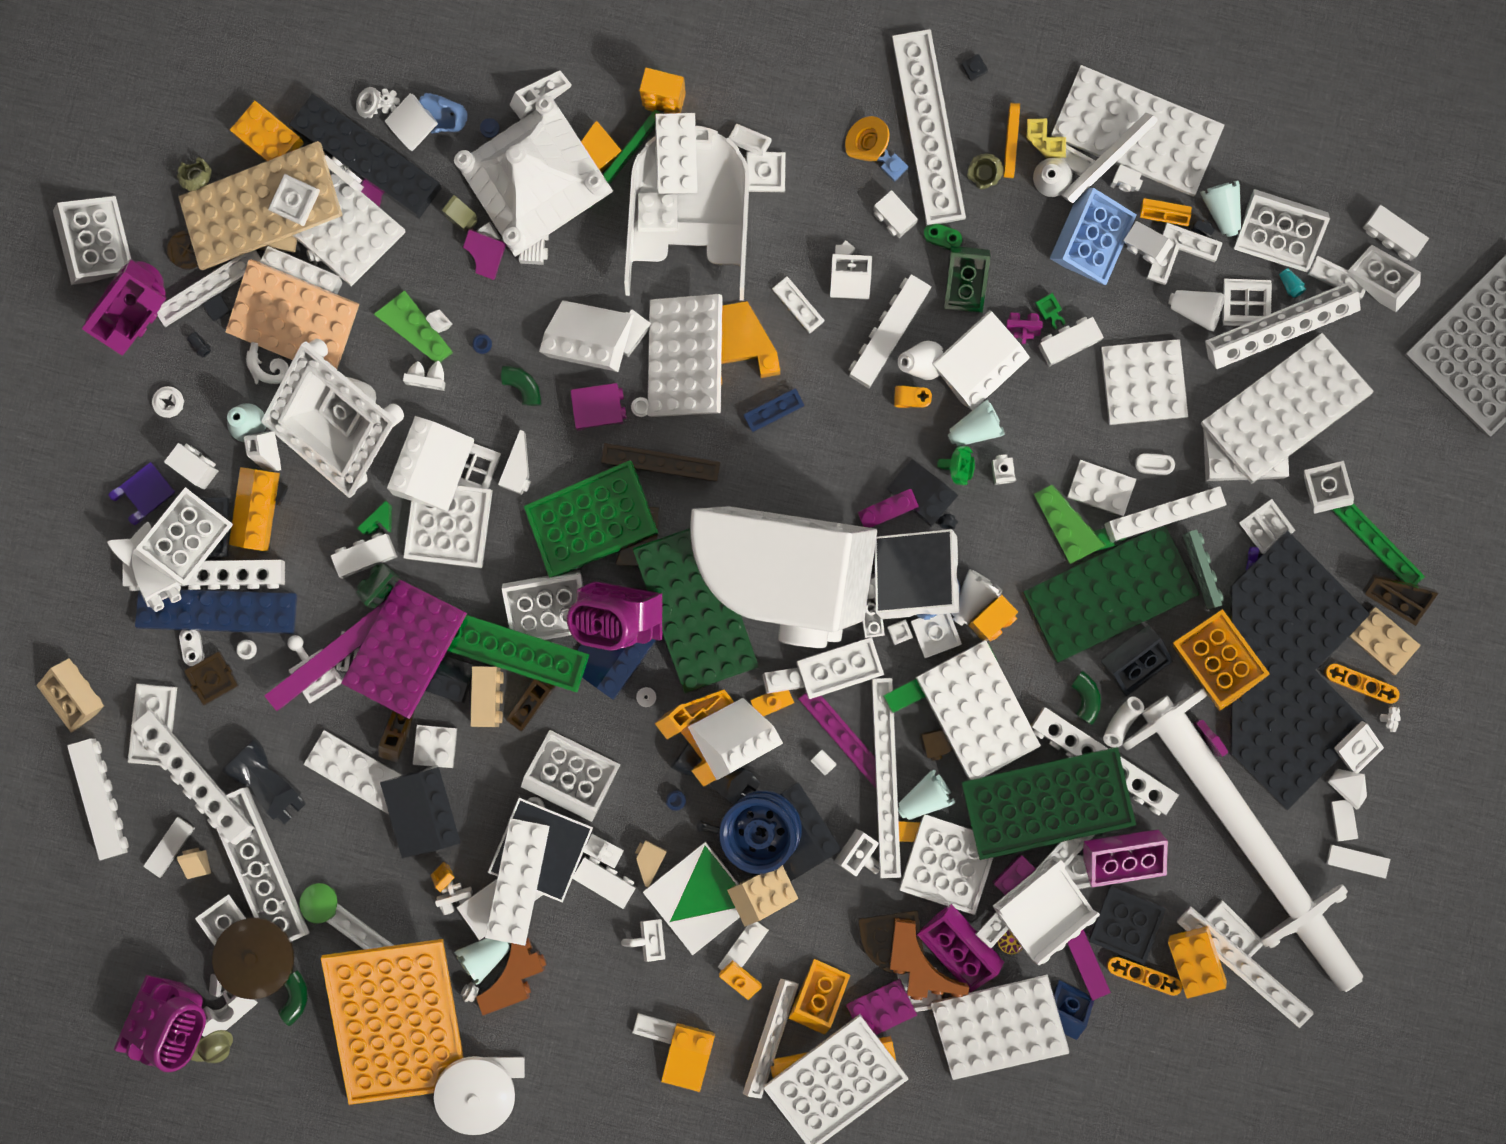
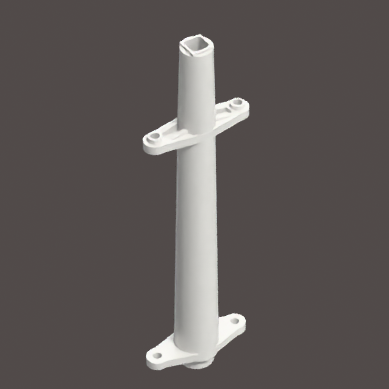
M1201 688L1186 699L1173 704L1168 695L1159 699L1143 711L1142 715L1147 723L1138 732L1126 739L1122 746L1127 751L1157 732L1289 914V918L1260 939L1264 947L1269 946L1273 948L1280 943L1281 938L1296 932L1339 991L1347 992L1361 983L1363 974L1322 915L1334 902L1339 903L1347 897L1345 895L1348 892L1347 889L1341 884L1313 901L1185 714L1187 710L1208 695L1207 691Z

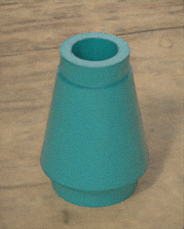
M1289 268L1279 274L1289 296L1291 295L1292 298H1296L1305 292V283L1290 271Z

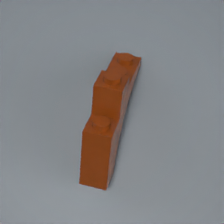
M895 918L890 969L898 974H905V971L909 972L907 996H911L910 998L914 1000H922V998H927L928 990L937 995H943V992L951 993L954 997L968 995V983L945 976L925 958L916 938L915 921Z
M529 938L526 939L525 945L511 943L510 957L504 972L492 987L476 996L482 1015L489 1014L530 997L531 989L528 981L524 982V978L543 972L545 970L544 966L547 963L544 955H540L539 951L530 952L532 945Z

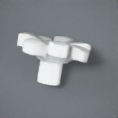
M382 89L380 97L383 100L380 102L381 107L378 109L382 108L384 114H388L389 109L393 112L397 108L395 105L400 104V99L396 97L397 93L394 90L389 93L387 89Z
M1390 707L1388 715H1380V721L1387 722L1386 727L1390 729V732H1396L1398 721H1400V710L1398 707Z

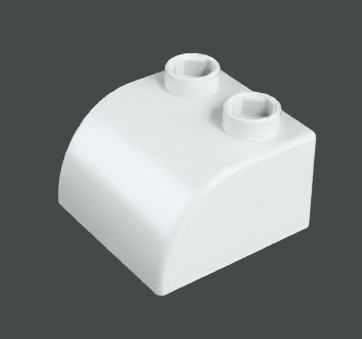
M730 506L691 510V543L697 567L710 591L727 608L750 619L780 624L779 641L812 648H825L827 641H841L844 628L864 620L877 529Z

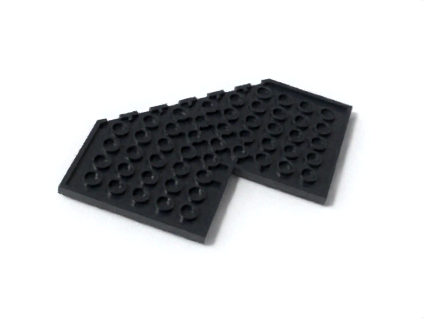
M1285 530L1230 586V620L1270 673V675L1230 704V754L1285 810H1289L1340 758L1334 748L1361 721L1367 723L1325 681L1316 669L1359 627L1370 613L1288 530Z

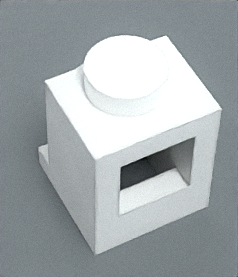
M1120 164L1110 187L1114 188L1117 185L1120 190L1125 192L1139 191L1143 182L1140 179L1142 173Z
M1007 455L996 456V460L991 462L994 485L1014 483L1016 478L1013 458H1008ZM1002 465L1007 466L1006 472L1001 471L1000 467Z

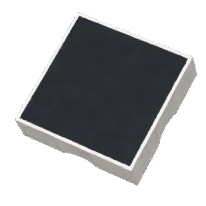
M952 529L876 537V613L881 619L910 617L917 614L935 615L960 612L959 585L956 575L958 565L957 535Z
M518 797L510 818L550 826L536 892L563 903L593 827ZM509 821L488 870V873L498 876Z

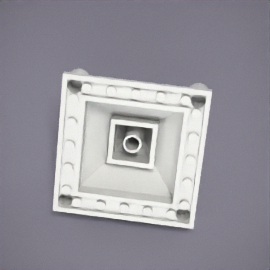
M549 96L540 97L536 101V110L479 147L476 151L470 153L469 151L462 150L454 158L455 165L462 172L515 257L613 192L553 98Z
M314 339L309 343L305 341L298 349L261 423L271 431H275V435L350 498L358 488L367 482L366 472L389 432L396 424L403 420L404 414L402 409L396 404H389L382 409L375 403L376 393L370 385L345 377L328 361L324 360L328 353V348L324 341L321 339Z

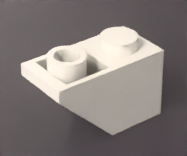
M275 431L244 436L246 453L251 460L264 471L281 470Z

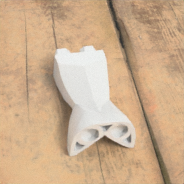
M147 522L131 539L110 540L107 543L112 552L122 562L133 568L136 582L147 607H151L157 612L164 607L162 600L169 597L170 601L175 603L181 600L178 582L148 565L133 553L134 549L152 529L149 522Z

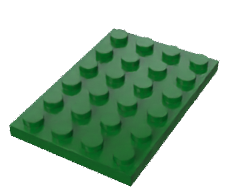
M630 460L524 506L549 578L563 575L658 534L634 465Z

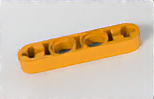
M1010 103L1004 178H1014L1020 103Z
M1330 664L1324 670L1327 680L1387 704L1395 703L1399 699L1400 694L1396 687L1339 664ZM1337 668V673L1344 674L1342 682L1340 681L1342 679L1340 676L1332 678L1330 670ZM1351 674L1355 675L1358 679L1357 684L1351 686L1347 681L1348 676ZM1368 682H1373L1376 685L1375 692L1369 693L1366 690ZM1381 690L1385 692L1392 690L1391 694H1393L1394 697L1387 699V695L1379 692Z
M1117 956L1111 957L1107 961V969L1116 976L1173 996L1178 995L1182 991L1181 981L1173 976ZM1119 960V964L1124 967L1128 963L1125 975H1123L1124 970L1117 968L1116 971H1113L1112 962L1116 963ZM1133 967L1140 969V975L1137 978L1130 976V970ZM1151 974L1159 976V982L1156 985L1149 983L1148 979ZM1163 980L1168 983L1175 981V985L1178 986L1177 989L1172 991L1166 985H1163V989L1160 987L1163 984Z

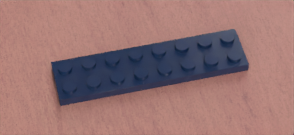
M140 590L138 591L135 627L139 629L294 634L297 606V594L180 590L181 600L172 603L168 597L162 600L164 603L163 609L155 612L151 607H147Z

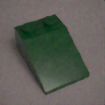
M951 246L944 309L983 313L991 257L990 250Z
M383 563L375 565L370 571L372 575L367 580L363 579L357 586L358 591L356 594L366 606L374 609L382 604L390 595L396 582L399 579L402 580Z

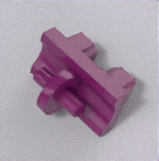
M1010 313L1006 323L1008 331L1015 338H1021V344H1026V339H1034V336H1040L1041 328L1043 327V321L1039 320V315L1036 313L1028 314L1027 320H1020L1019 313Z

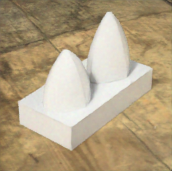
M419 361L409 368L407 374L404 373L403 382L406 385L442 391L445 389L444 372L439 361L431 366L426 377H424V369Z

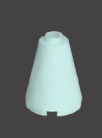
M1239 180L1234 181V185L1228 182L1208 188V193L1201 191V196L1220 232L1226 234L1227 237L1238 234V230L1241 229Z
M987 399L951 427L948 437L952 445L963 446L1005 435L1003 427L1000 428V420Z
M249 403L240 404L228 412V430L236 440L244 442V436L265 431L266 426L261 423L265 414L256 405Z
M935 770L930 771L899 802L898 812L902 818L910 820L955 803L954 798L950 800L948 796L951 791L939 774L937 776L934 775Z
M485 938L457 950L454 954L468 976H472L474 984L478 985L511 949L509 945L511 943Z

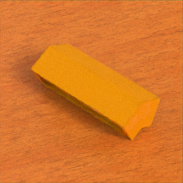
M1144 198L1141 203L1140 218L1188 226L1192 207Z

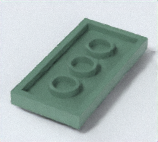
M1197 529L1190 531L1182 536L1207 610L1221 606L1223 595L1220 589L1217 590L1215 584L1217 582L1216 574L1210 569L1209 563H1211L1208 552L1204 551L1203 536L1201 533H1198Z

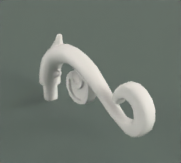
M251 342L250 350L247 351L246 362L255 384H258L259 380L269 384H281L289 369L288 363L279 358L274 359L270 363V370L272 373H275L279 369L280 374H267L259 366L262 362L258 359V343Z

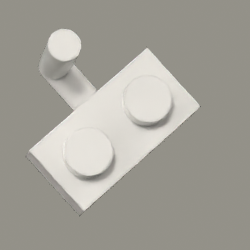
M661 919L640 921L642 938L622 939L621 941L624 947L643 946L645 962L665 959Z

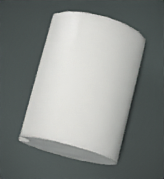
M823 750L811 760L824 775L828 774L836 766V763Z

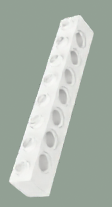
M1348 282L1205 341L1208 359L1218 369L1361 310L1359 293Z
M204 561L185 586H188V590H200V586H208V589L212 590L220 589V586H228V589H240V585H247V589H259V585H267L269 589H277L279 585H285V561ZM123 562V586L129 587L130 591H139L133 568ZM265 569L267 571V577L264 580H261L259 578V573L261 570ZM206 570L208 572V578L202 581L200 578V574L202 571ZM226 570L228 577L222 581L220 573ZM242 570H246L248 573L245 580H241L239 577Z
M1046 707L1042 708L1031 725L1037 737L1041 739L1046 737L1050 740L1049 744L1057 750L1062 748L1067 751L1066 755L1068 757L1082 755V748L1085 746L1090 747L1091 752L1108 749ZM1051 724H1055L1058 727V732L1054 736L1048 732ZM1068 735L1073 736L1075 740L1074 744L1070 747L1065 743V738ZM1120 757L1128 792L1134 795L1132 799L1141 805L1145 802L1151 806L1149 810L1158 816L1161 813L1167 815L1179 795ZM1135 779H1139L1141 782V787L1138 790H1134L1132 787V782ZM1151 790H1155L1158 794L1155 801L1149 799V792Z
M148 710L131 725L135 730L133 733L135 737L148 745L145 747L152 756L156 755L160 759L158 761L159 765L164 770L168 769L172 773L171 779L177 785L181 784L183 786V793L190 800L192 798L197 803L195 807L202 814H207L209 817L207 821L213 828L216 829L218 827L222 832L220 836L226 843L231 842L236 845L254 829L156 713ZM157 731L156 738L151 740V734ZM169 745V751L163 754L164 747ZM181 759L182 765L176 769L175 764ZM194 774V780L188 783L189 775ZM206 788L207 793L204 797L201 798L200 792L202 789ZM219 803V809L213 812V805ZM231 817L232 823L230 826L226 827L225 821L227 818Z

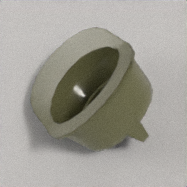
M218 1030L201 1038L191 1060L208 1063H219L225 1060L230 1053V1046L233 1043L231 1033L225 1030Z

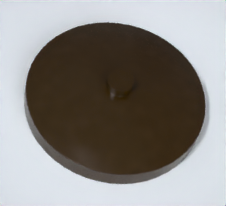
M263 918L243 919L226 928L216 941L212 956L213 970L222 987L232 995L250 1000L261 999L277 992L289 979L294 966L293 945L287 933L276 923Z

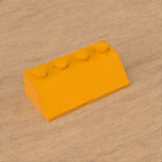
M240 467L229 545L261 551L269 550L280 473Z

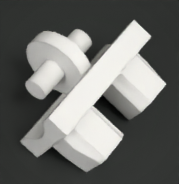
M592 834L583 852L615 868L624 850Z
M451 881L442 890L443 895L437 896L436 906H440L444 915L454 912L453 902L459 901L461 905L472 897L473 891L471 886L461 889V883L453 884Z

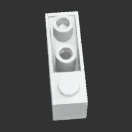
M875 573L871 574L865 618L862 621L865 638L885 635L883 619L876 613Z

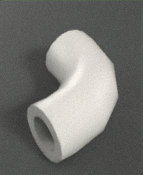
M1136 697L1128 698L1114 714L1103 737L1104 742L1108 746L1120 747L1130 726L1144 711V705L1140 699Z

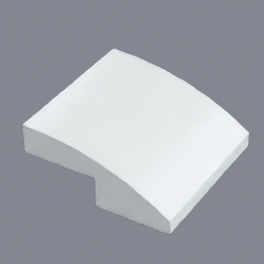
M411 93L385 120L395 135L411 151L438 124L432 114Z
M1273 499L1239 522L1262 554L1285 530H1288L1291 534L1296 531Z

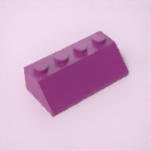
M1158 829L1084 841L1083 860L1090 886L1098 887L1167 876L1168 840Z
M950 904L937 913L917 935L958 981L968 983L969 993L997 976L1004 961L992 948L990 949L976 936L977 931Z

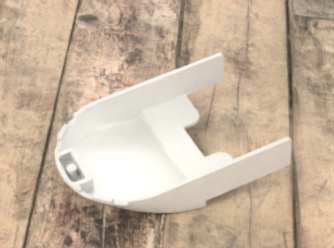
M695 126L697 193H678V232L638 231L639 193H658L656 136L645 144L640 154L638 153L631 175L624 281L625 294L627 296H630L632 262L662 261L667 257L668 244L707 246V259L711 263L739 265L741 267L740 300L744 301L749 171L746 160L736 144L729 138L726 139L718 134V131Z

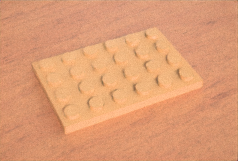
M250 259L248 260L226 333L250 343H258V346L291 360L294 359L302 343L321 339L328 348V353L324 360L338 369L359 303Z

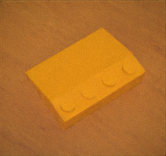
M1223 609L1173 642V648L1202 688L1207 691L1208 696L1219 711L1270 675Z

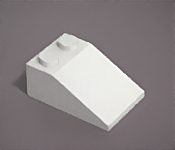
M1373 245L1348 270V274L1379 303L1395 312L1420 286V271Z

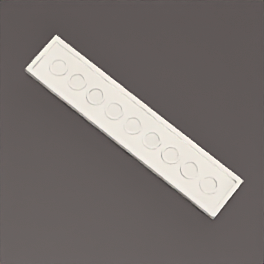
M931 29L892 36L926 224H942L966 219Z

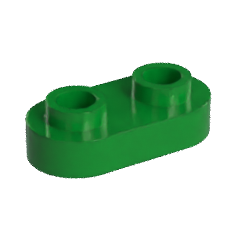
M940 224L927 225L924 230V238L931 244L948 250L951 249V246L959 247L961 245L962 236L955 229ZM934 229L938 234L932 235L930 231ZM954 236L956 241L951 242L949 237Z

